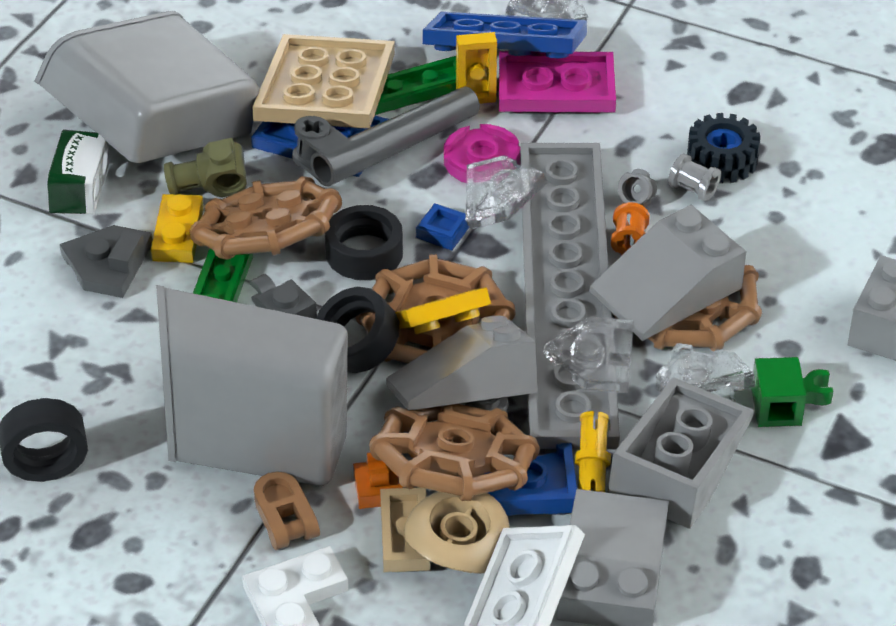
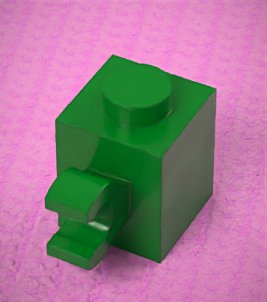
M799 357L755 358L751 393L758 427L802 426L805 404L819 406L831 404L833 387H828L829 371L823 369L813 370L803 378Z

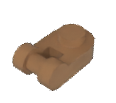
M277 471L267 473L256 481L254 486L256 509L268 531L270 542L275 550L290 546L289 541L304 537L305 540L320 536L317 518L298 481L292 475ZM293 514L295 515L296 520L283 523L281 519Z

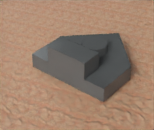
M112 225L60 244V250L67 265H70L77 275V280L83 290L123 298L150 250L153 239L151 232Z

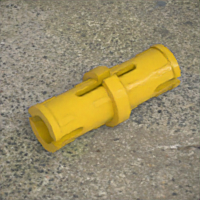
M587 411L580 414V450L576 451L575 464L579 466L578 489L591 491L592 488L593 491L605 492L606 467H609L611 464V453L607 451L609 415L598 411V419L595 420V429H593L594 411Z

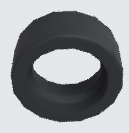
M355 205L342 209L331 217L329 221L330 228L325 233L326 260L334 271L343 277L354 280H373L382 269L394 270L398 267L403 258L402 224L396 215L385 208L374 205ZM358 235H372L386 241L380 247L370 250H357L342 244L348 238Z
M357 286L340 291L323 305L316 319L337 323L345 327L351 319L359 314L375 312V321L370 332L363 340L348 347L347 372L349 373L368 371L382 363L393 351L399 337L400 322L395 311L371 288Z
M41 398L29 400L13 407L2 418L0 423V450L3 465L12 475L26 481H50L74 472L84 462L88 452L82 414L75 406L60 399ZM50 431L67 435L62 442L51 447L35 449L19 445L23 439L35 433Z

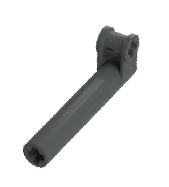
M467 86L461 87L348 138L321 117H301L294 126L298 140L297 147L293 150L292 158L296 165L309 172L320 184L332 186L475 116L479 112L480 103L476 93Z

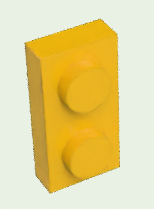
M495 32L456 35V90L467 86L476 93L480 104L495 103L497 80V39Z
M162 194L151 246L152 261L194 262L197 245L190 237V228L202 217L204 209L203 195Z
M486 287L470 290L395 313L400 322V329L413 327L415 334L440 328L438 319L453 315L455 322H460L480 316L478 308L490 305L491 301Z

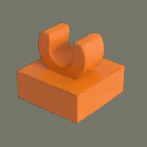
M370 452L367 453V462L353 463L359 509L381 507L380 489L403 488L399 483V477L383 461L373 458Z

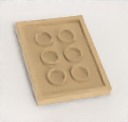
M283 34L259 94L253 104V121L295 124L301 117L317 116L327 120L331 126L370 128L395 55V41Z

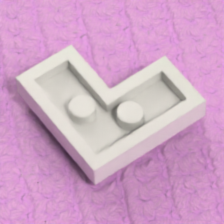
M330 546L242 576L243 588L262 626H320L309 605L348 591V579Z

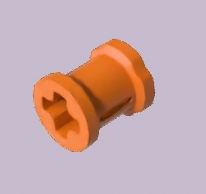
M627 202L615 209L613 222L616 226V231L611 235V247L615 252L623 255L631 247V235L635 244L645 234L644 230L649 225L650 214L643 205ZM628 214H631V217H630V225H629V222H628V220H627V215H628Z

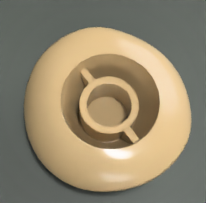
M438 491L423 499L411 511L405 524L404 535L408 544L427 560L449 569L482 574L487 569L502 529L510 528V524L502 505L488 493L472 496L471 501H461L457 495Z

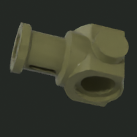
M233 138L209 142L204 147L202 153H197L196 160L175 165L172 162L165 163L164 175L169 193L177 195L183 191L203 187L205 192L223 198L244 190L247 181L243 147L239 143L234 142Z

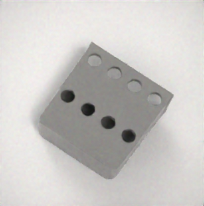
M176 11L161 12L66 34L51 46L34 82L43 87L93 131L99 133L106 142L126 159L134 163H142L206 146L209 142L227 138L234 139L250 134L254 122L252 107L259 94L258 85L255 80Z
M156 285L168 461H178L259 476L277 471L285 472L292 475L300 483L317 486L328 484L332 480L346 439L348 332L346 328L333 322Z

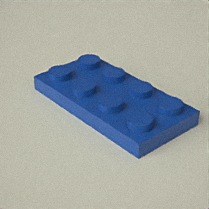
M441 11L423 28V44L434 45V49L439 51L456 50V35L495 32L497 49L508 50L510 55L526 56L530 55L531 51L546 52V56L549 58H566L569 54L574 53L586 37L587 20Z

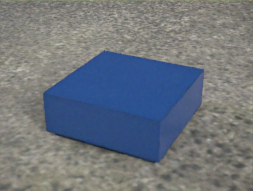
M434 203L417 225L416 238L453 250L471 226V215Z

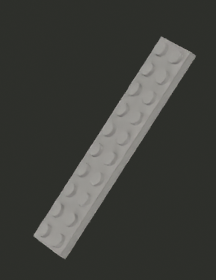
M521 143L526 334L535 341L538 393L528 394L529 435L536 438L539 449H556V445L561 443H571L572 449H580V414L594 411L593 429H595V420L598 419L599 411L609 415L607 449H617L620 442L612 313L589 292L590 285L608 269L600 143Z

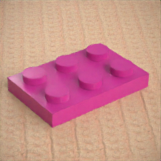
M499 51V112L601 113L616 111L613 52L574 51L573 54H569L566 58H549L546 56V52L531 51L530 55L514 56L510 55L508 51Z

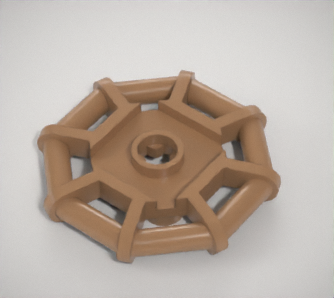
M302 176L297 181L261 184L260 180L252 182L253 186L221 200L213 198L206 203L205 213L190 228V237L196 245L207 246L215 251L218 258L231 259L235 255L265 252H272L273 256L281 254L280 250L310 236L319 237L326 233L330 228L329 221L333 213H336L342 206V198L337 190L332 188L325 189L315 184L311 177Z
M429 254V259L394 270L382 269L376 274V282L372 287V290L378 293L384 300L388 294L395 293L392 302H387L395 312L486 287L491 301L490 305L478 308L480 313L478 317L460 322H455L453 315L438 319L440 328L415 334L413 327L401 329L399 327L398 340L393 351L384 360L385 362L396 360L408 364L427 352L404 345L408 341L433 348L465 326L477 324L480 318L505 316L507 320L512 321L516 315L515 305L502 294L492 279L491 270L484 266L474 268L439 259L437 254ZM423 278V282L413 285L414 280ZM367 312L356 316L357 323L364 326L367 333L370 332L375 321V312Z
M745 265L742 289L738 290L740 291L741 303L729 301L727 296L647 339L654 343V348L662 351L665 347L710 348L713 352L723 349L726 341L748 325L757 324L762 316V309L758 305L756 282L759 278L758 272L753 266ZM612 313L614 319H615L617 322L623 323L620 319H618V318ZM718 317L720 321L724 318L728 319L719 326L712 325L713 320Z
M462 404L407 410L398 406L393 407L385 413L384 424L381 430L372 437L369 443L370 453L373 458L383 461L399 477L401 486L407 489H413L417 486L459 496L461 501H471L472 496L500 489H520L527 483L529 466L540 452L536 438L531 435H525L508 419L507 412L499 408L489 411ZM401 453H408L413 459L408 461ZM504 455H513L514 458L512 460Z

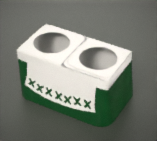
M62 130L48 174L49 213L95 214L109 166L108 142L99 133Z

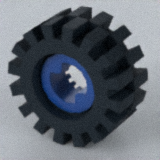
M716 113L715 119L710 114L705 115L703 121L698 119L694 122V127H690L687 155L691 156L692 162L708 169L710 167L720 169L721 179L719 183H724V178H729L730 183L737 182L738 175L744 180L748 178L749 172L753 174L756 170L760 147V132H757V127L754 124L748 126L749 120L744 117L737 121L736 114L730 113L729 118H724L723 113Z

